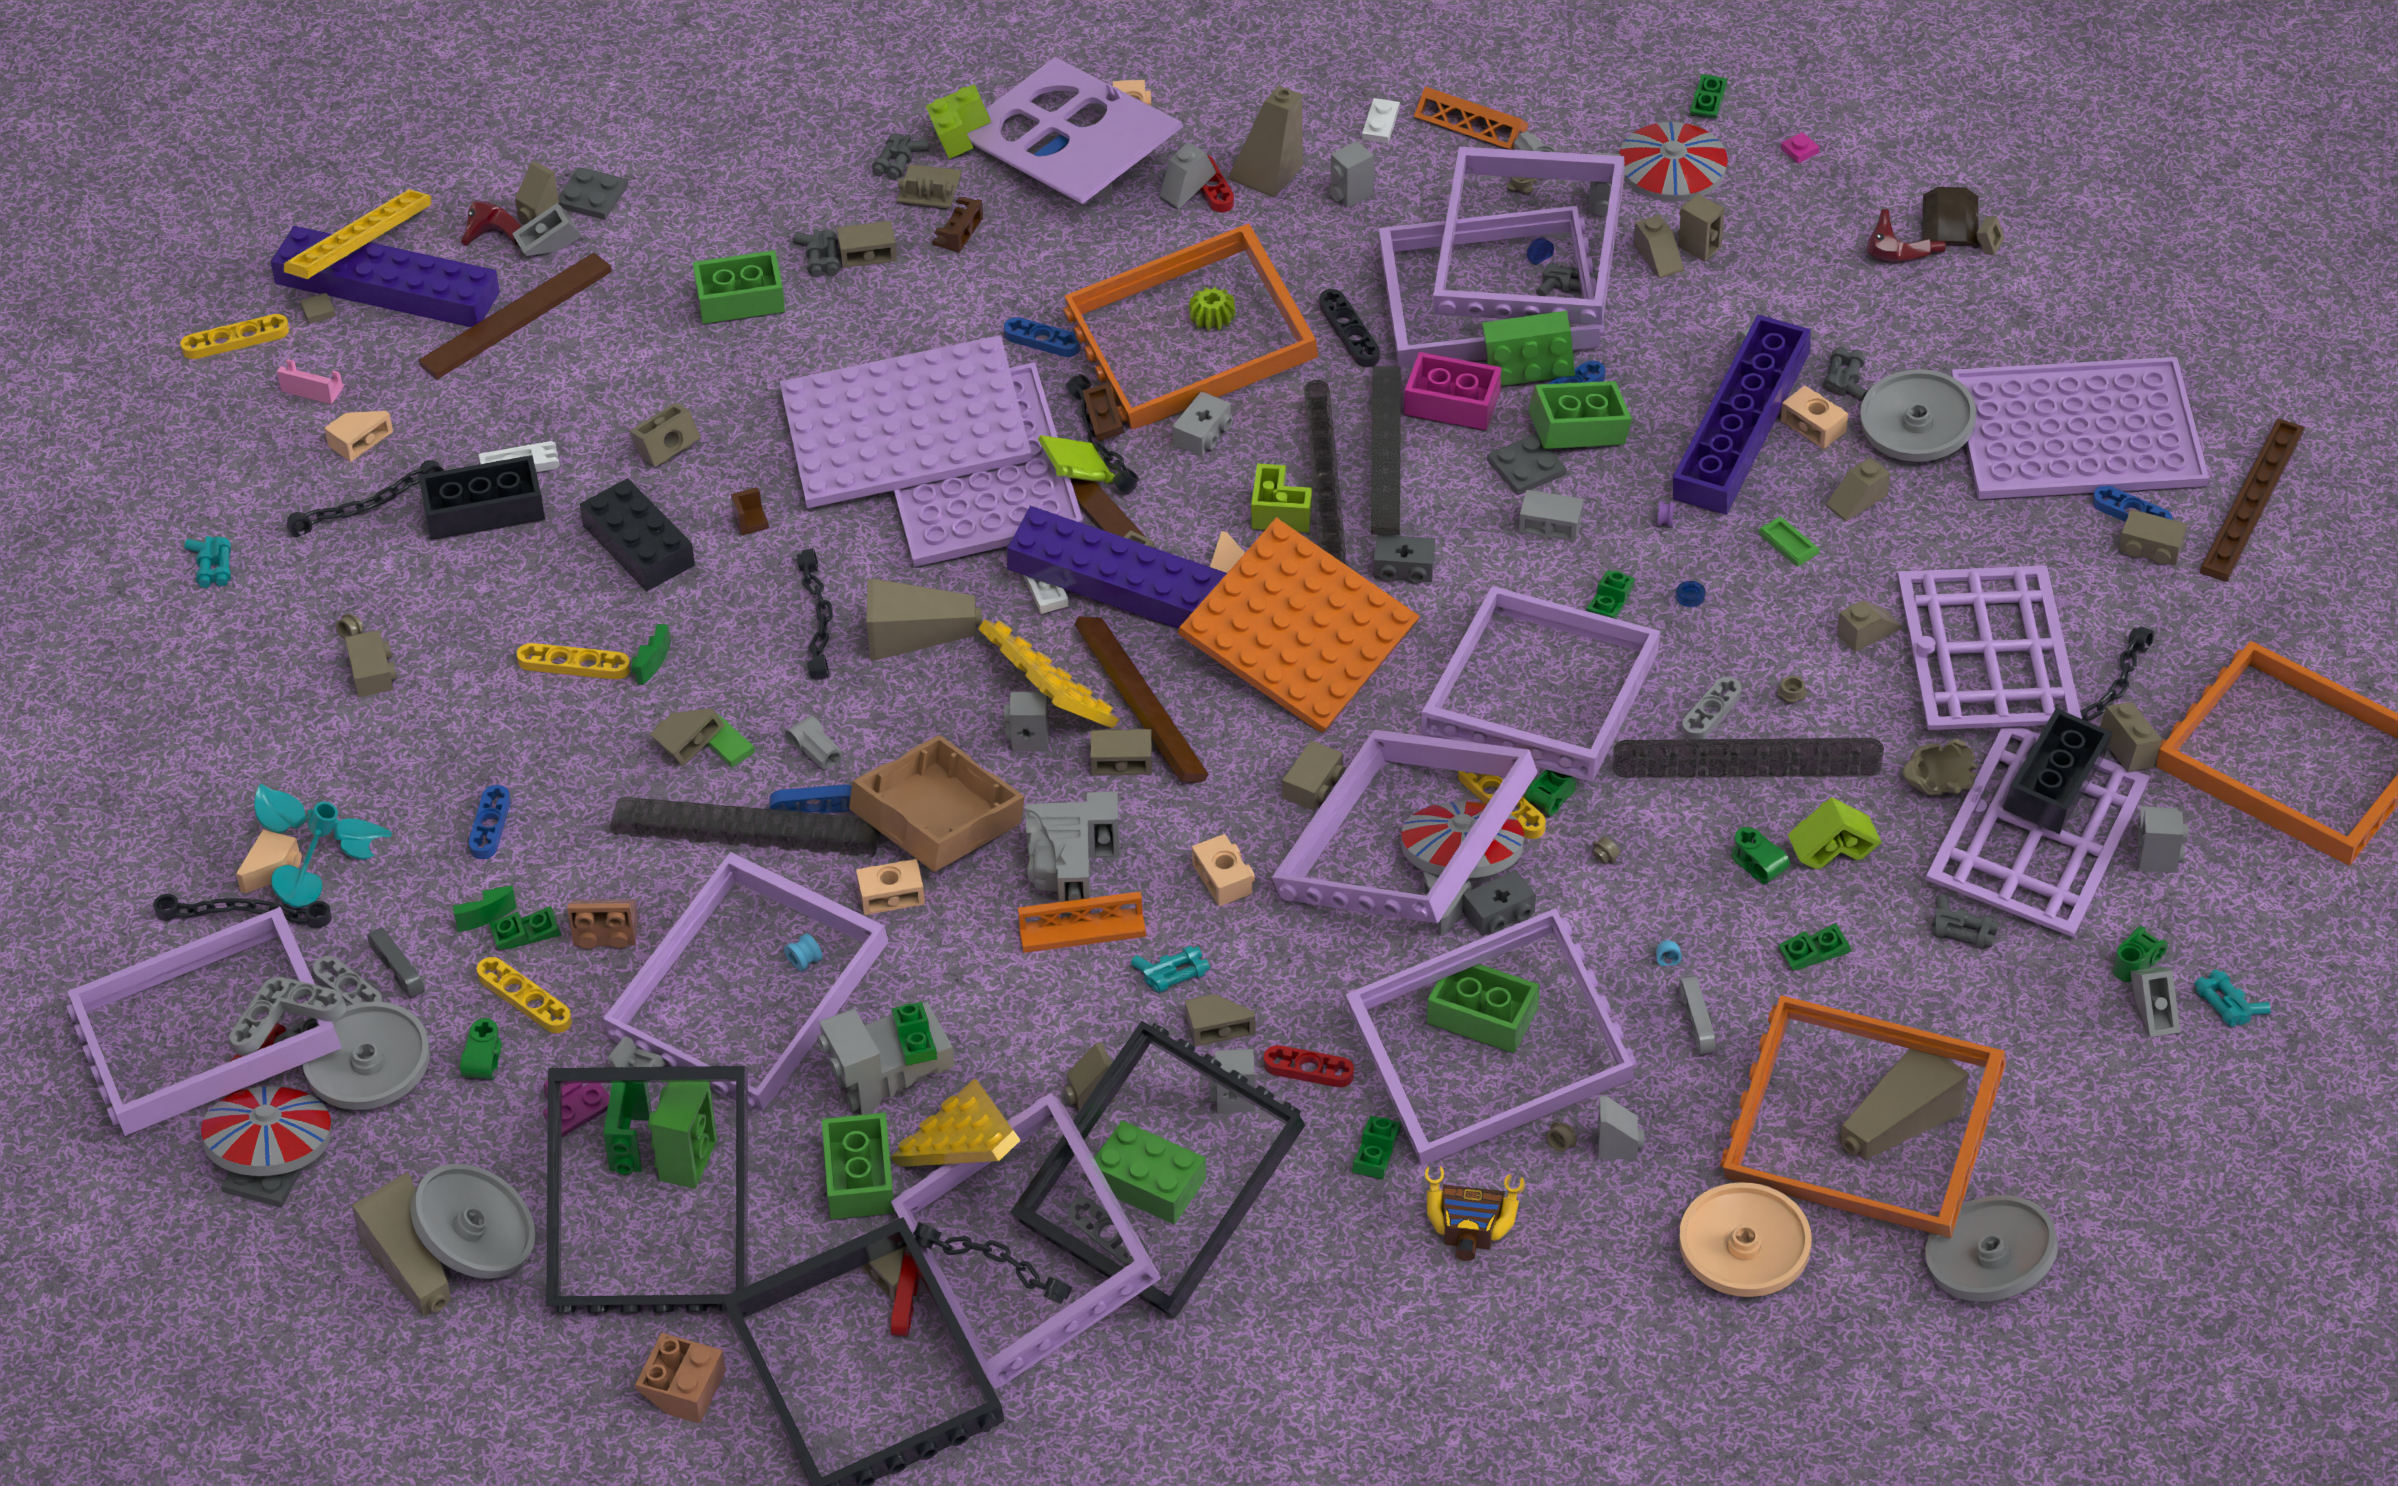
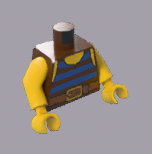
M1429 1166L1426 1168L1424 1177L1426 1182L1430 1184V1190L1426 1191L1427 1216L1435 1231L1444 1235V1244L1457 1246L1456 1257L1463 1261L1473 1260L1476 1248L1490 1250L1493 1241L1500 1240L1514 1226L1519 1205L1517 1194H1520L1525 1189V1181L1522 1177L1520 1185L1516 1189H1511L1509 1186L1512 1175L1508 1174L1505 1177L1504 1185L1508 1190V1195L1505 1197V1191L1443 1184V1190L1439 1189V1183L1444 1178L1443 1168L1440 1166V1178L1437 1180L1430 1179L1428 1175Z

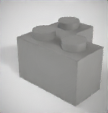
M2140 806L2137 822L2139 871L2176 873L2178 862H2184L2185 846L2182 842L2187 843L2189 827L2188 824H2183V813L2178 811V808Z

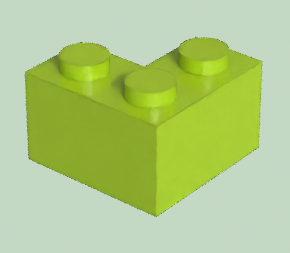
M975 84L963 87L957 92L943 98H938L926 105V109L949 159L973 149L967 133L991 123V119Z
M1257 463L1251 503L1252 529L1266 530L1277 517L1297 532L1309 533L1312 516V488L1286 486V465Z
M1833 797L1823 802L1819 808L1787 834L1799 861L1816 870L1823 868L1840 852L1856 860L1863 859L1882 843L1869 815Z

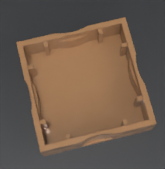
M939 734L909 750L901 758L883 764L853 780L849 809L933 872H936L1018 825L1021 822L1025 796L995 774L977 765L969 755Z

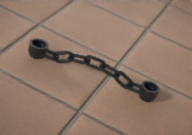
M1083 374L1073 376L1066 383V388L1075 398L1083 400L1082 420L1088 432L1087 440L1104 457L1105 465L1118 471L1113 477V482L1120 491L1129 495L1137 487L1139 477L1133 470L1125 466L1124 458L1120 454L1108 451L1103 446V440L1099 441L1100 443H1093L1091 436L1095 438L1096 435L1094 429H1090L1089 422H1091L1090 415L1086 414V402L1082 392L1089 389L1092 384ZM1113 456L1116 457V458H1118L1117 460L1114 461V464L1108 462V460H1109V461H1112V460H1113Z
M424 461L419 469L409 472L393 485L377 492L375 496L362 501L345 503L338 507L315 509L307 513L294 512L287 518L286 526L290 533L297 538L302 536L298 532L305 530L304 534L311 532L312 525L322 520L346 518L385 504L394 499L398 494L403 493L410 486L420 483L419 479L413 480L411 477L413 475L444 471V469L437 461ZM402 482H405L406 485H404L401 489H398V486ZM388 491L392 493V495L385 499L380 496ZM374 500L375 503L364 507V504ZM356 505L357 510L348 513L344 512L343 508ZM326 512H336V514L325 515ZM316 514L317 519L310 521L308 517Z
M814 548L802 550L801 554H797V562L800 571H805V577L802 580L803 586L811 594L817 595L819 603L816 605L817 619L820 622L819 631L814 635L809 645V651L813 653L812 660L807 661L810 677H816L817 680L829 678L825 654L819 655V653L823 651L829 639L827 622L832 619L833 612L831 602L823 600L821 592L824 590L823 583L815 575L811 574V572L819 570L816 552ZM813 579L820 588L816 585L814 587L815 590H813L808 584H811ZM825 604L828 606V617L825 614H821L820 607L823 610L826 609ZM820 636V638L823 641L821 646L818 648L817 645H815L817 638Z
M2142 626L2132 629L2128 640L2129 646L2120 655V667L2122 669L2120 678L2113 682L2108 692L2098 703H2093L2080 711L2083 720L2090 721L2105 712L2106 706H2110L2115 699H2119L2125 694L2130 686L2128 681L2129 674L2137 667L2136 652L2137 650L2142 652L2148 650V648H2145V643L2149 647L2154 639V631L2152 629ZM2125 656L2127 660L2132 658V667L2130 663L2125 664ZM2118 684L2123 688L2119 694L2114 690ZM2108 698H2110L2109 701H2107L2105 704H2103V702H2104L2105 700H2107ZM2097 707L2098 712L2088 716L2087 712Z
M163 894L158 896L153 903L157 918L164 921L172 920L175 917L190 918L209 913L229 912L231 910L250 911L254 914L268 912L255 909L256 904L269 906V911L281 907L283 911L289 912V916L284 914L286 920L295 923H308L315 928L328 925L332 919L330 906L324 901L312 902L306 909H291L270 901L244 898L213 899L194 904L178 903L176 896ZM226 903L227 907L215 908L214 904ZM235 903H248L247 906H235ZM206 905V910L198 912L197 907ZM180 908H188L189 913H180ZM298 913L306 914L307 919L298 918Z
M918 1222L913 1235H915L917 1244L931 1250L933 1244L942 1247L947 1255L964 1254L972 1249L982 1251L984 1256L997 1262L1003 1263L1008 1261L1016 1267V1275L1026 1288L1034 1289L1038 1287L1045 1290L1043 1297L1062 1305L1063 1300H1067L1073 1287L1052 1277H1048L1045 1284L1041 1283L1039 1274L1028 1261L1017 1262L1010 1257L1009 1247L997 1241L989 1240L985 1244L972 1242L968 1236L948 1238L943 1242L939 1240L942 1235L940 1231ZM964 1241L962 1243L966 1247L964 1249L952 1250L953 1247L949 1245L952 1242ZM989 1246H996L1005 1250L1006 1253L1001 1252L1000 1256L1002 1258L990 1253L992 1248ZM1026 1267L1035 1277V1280L1029 1279V1283L1020 1272V1270L1026 1271Z

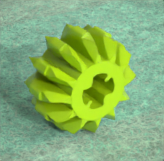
M1204 286L1203 291H1195L1194 296L1190 298L1189 316L1191 322H1196L1198 329L1206 325L1208 332L1212 327H1216L1220 331L1222 325L1230 326L1231 320L1236 315L1235 300L1233 295L1228 294L1227 289L1218 290L1216 286L1213 289H1208Z

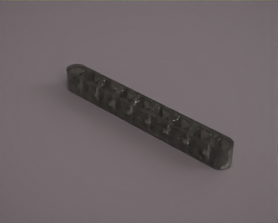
M1373 366L1371 535H1400L1401 366Z
M1312 380L1304 387V412L1317 546L1346 565V548L1330 388L1322 380Z
M1875 738L1622 740L1614 746L1612 769L1621 778L1875 776L1882 769L1884 746Z
M622 797L616 801L610 823L611 832L617 836L621 833L630 834L629 837L649 838V836H656L664 840L679 841V839H690L689 842L698 843L714 841L722 845L739 846V844H749V847L769 849V846L779 847L780 850L799 851V849H807L809 852L829 854V851L840 852L839 855L859 856V854L870 855L869 857L876 855L881 832L861 817L632 797Z

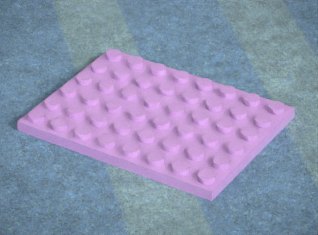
M1001 335L780 381L807 508L1033 461Z
M2177 357L1955 369L1951 371V377L1960 381L1969 390L1976 405V425L1971 437L1965 444L1978 499L2094 493L2100 486H2112L2121 491L2208 486L2209 475Z
M1035 362L1010 368L1033 461L893 490L914 567L1009 546L1030 505L1083 523L1071 479L1067 476H1057L1056 468L1038 441L1040 435L1057 438L1058 436Z

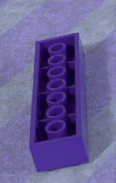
M299 226L292 227L270 261L274 281L277 285L318 294L327 293L331 297L466 327H473L483 321L500 293L497 272L494 269L371 242L309 279L285 273L284 263L332 235Z
M1757 314L1673 475L1674 500L1725 515L1728 514L1782 408V402L1787 399L1810 354L1811 329Z
M1031 505L1007 548V570L1178 629L1227 574L1226 572Z

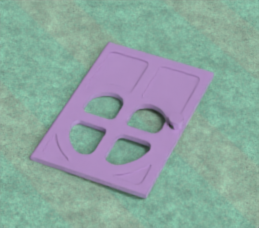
M1054 57L986 108L991 123L967 134L973 146L1071 199L1084 204L1183 128L1181 121ZM1073 91L1078 93L1070 101L1053 112H1049L1031 102L1038 95L1047 92ZM1089 103H1098L1107 108L1105 116L1098 123L1088 127H1078L1066 121ZM1015 114H1022L1039 123L1013 142L1005 140L1001 134L1004 121ZM1052 132H1056L1069 139V143L1064 149L1051 155L1035 156L1027 152L1030 147Z

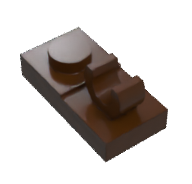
M1110 383L1083 390L1097 441L1125 433Z

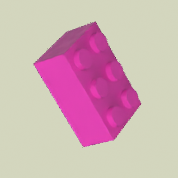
M1419 352L1405 388L1404 415L1487 430L1501 392L1502 367Z

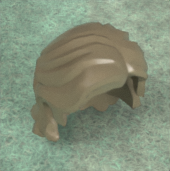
M1953 739L1947 742L1943 748L1938 743L1927 744L1913 751L1910 757L1911 760L1903 768L1904 777L1909 785L1928 796H1941L1945 792L1957 794L1965 789H1971L1976 777V773L1972 771L1978 765L1974 763L1976 758L1973 750L1967 747L1964 741Z

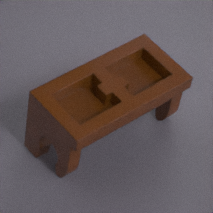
M958 197L955 202L963 204L967 208L956 207L954 209L953 215L944 228H937L934 234L938 236L933 239L932 245L960 253L983 220V206L980 199L973 200L967 197Z

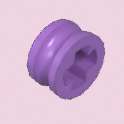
M1662 500L1659 501L1658 526L1666 523L1668 527H1672L1674 501H1670L1669 504H1665Z

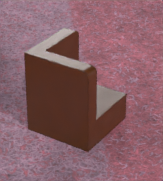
M756 487L731 494L733 517L741 536L769 529L768 520L762 508L759 488Z

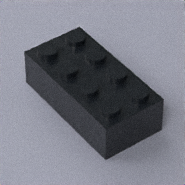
M533 455L418 475L431 540L545 519Z
M629 478L580 503L583 527L646 592L695 566L691 541Z
M2056 708L2011 783L2003 810L2060 835L2104 759L2112 732Z

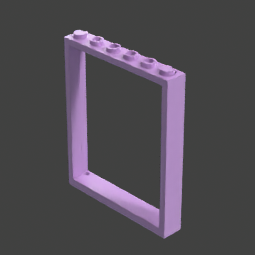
M1459 147L1433 293L1434 314L1510 319L1567 310L1569 323L1603 325L1625 176L1624 156ZM1465 174L1612 183L1595 298L1580 299L1445 290Z
M1577 206L1457 219L1453 245L1570 232L1582 299H1594L1596 278L1590 277V274L1593 273L1592 257H1586V253H1589L1588 237L1582 236V233L1586 232L1584 216L1579 217ZM1446 221L1379 228L1380 252L1398 368L1413 367L1419 352L1466 361L1486 360L1484 337L1408 345L1394 252L1442 246ZM1604 323L1603 325L1587 324L1570 327L1573 350L1600 347V335H1605Z
M1492 586L1422 711L1420 735L1529 749L1536 767L1593 782L1653 665L1659 650L1661 631ZM1493 612L1640 651L1591 749L1441 709L1489 623Z
M1373 730L1272 876L1280 898L1286 901L1439 923L1538 773L1530 750ZM1384 761L1505 777L1427 896L1305 878Z
M730 852L611 1007L603 1021L607 1029V1035L612 1041L619 1044L624 1036L630 1037L638 1049L661 1055L665 1061L664 1067L710 1066L627 1024L735 882L863 942L864 944L758 1088L756 1089L748 1085V1109H752L754 1106L763 1111L816 1042L817 1036L821 1035L819 1021L836 1015L889 942L884 925ZM709 1082L711 1088L719 1095L726 1096L728 1093L736 1097V1082Z
M281 907L67 991L72 1004L66 1005L73 1023L80 1022V1024L74 1026L80 1042H88L87 1045L82 1046L89 1064L96 1063V1065L90 1067L97 1084L104 1083V1086L99 1087L105 1105L112 1103V1107L107 1108L113 1125L120 1124L125 1136L342 1048L332 1021L315 1019L318 1027L124 1105L122 1104L86 1012L118 1001L276 937L280 939L297 980L315 985ZM304 995L307 1001L311 998V995Z
M1556 908L1346 994L1350 1013L1421 1165L1449 1156L1634 1079L1633 1067L1637 1065L1632 1050L1630 1047L1624 1048L1621 1042L1624 1039L1621 1027L1617 1021H1611L1608 1013H1611L1609 1003L1605 995L1599 996L1595 989L1598 986L1595 974L1592 969L1586 970L1582 962L1585 961L1583 950L1579 943L1573 944L1570 935L1573 934L1571 926L1566 917H1560ZM1553 934L1617 1066L1428 1143L1367 1009Z
M1052 1092L1045 1097L1039 1098L1032 1106L1019 1115L1011 1117L1007 1122L1021 1140L1020 1142H1022L1055 1119L1132 1255L1134 1262L991 1359H988L932 1251L918 1245L983 1371L995 1389L1005 1385L1161 1279L1065 1106ZM991 1162L945 1164L938 1170L932 1171L922 1181L904 1190L900 1196L891 1201L899 1219L904 1217L913 1234L917 1226L913 1217L914 1214Z

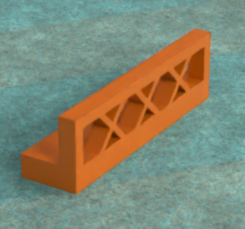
M1426 86L1423 89L1414 114L1415 118L1509 150L1514 148V141L1518 138L1519 132H1525L1529 123L1521 118ZM1427 101L1437 103L1440 112L1431 117L1423 114ZM1457 110L1462 112L1465 120L1454 125L1450 123L1447 114ZM1443 116L1444 121L1439 120L1438 118ZM1478 118L1486 120L1489 127L1480 133L1475 132L1471 124L1472 121ZM1467 124L1469 130L1462 128V126ZM1503 126L1511 128L1512 132L1508 143L1499 140L1495 130ZM1491 133L1493 138L1486 135Z
M1141 891L1018 907L1019 931L1023 953L1146 937ZM1135 903V908L1120 909L1122 905ZM1095 908L1103 909L1100 913H1089L1090 910ZM1061 913H1072L1069 917H1058ZM1027 917H1041V919L1038 921H1025V918Z

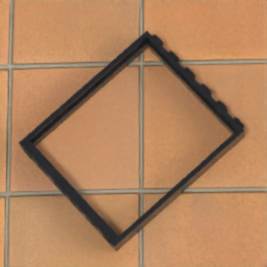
M1141 1021L1073 1120L1083 1140L1089 1135L1150 1044H1153L1286 1124L1172 1294L1169 1296L1151 1285L1136 1295L1170 1317L1175 1318L1306 1125L1300 1116L1301 1111L1291 1105V1103L1285 1101L1282 1105L1273 1099L1275 1097L1274 1094L1260 1085L1254 1088L1247 1084L1248 1079L1236 1070L1232 1069L1229 1073L1220 1068L1222 1064L1211 1055L1205 1054L1202 1057L1195 1053L1196 1048L1186 1040L1179 1038L1178 1041H1175L1168 1036L1170 1033L1164 1027L1156 1023L1150 1026ZM1063 1134L1010 1213L1020 1224L1105 1277L1110 1278L1124 1269V1267L1035 1213L1075 1155Z
M747 1067L548 1068L546 1306L555 1307V1313H575V1306H588L589 1313L608 1312V1306H621V1312H641V1306L653 1305L654 1312H674V1305H687V1311L690 1312L707 1311V1305H720V1311H725L722 1297L729 1295L561 1296L562 1084L736 1082V1291L748 1286Z
M904 1217L722 1297L726 1314L811 1486H870L877 1479L885 1475L899 1473L907 1465L918 1460L930 1459L938 1451L949 1446L961 1445L969 1437L982 1431L989 1432L992 1427L1004 1422L1002 1405ZM906 1247L986 1403L821 1477L743 1318Z

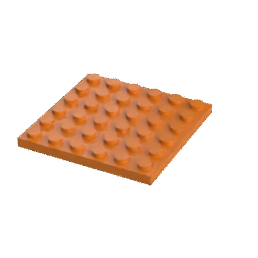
M1276 517L1179 627L1177 634L1302 721L1324 733L1418 622L1420 616Z

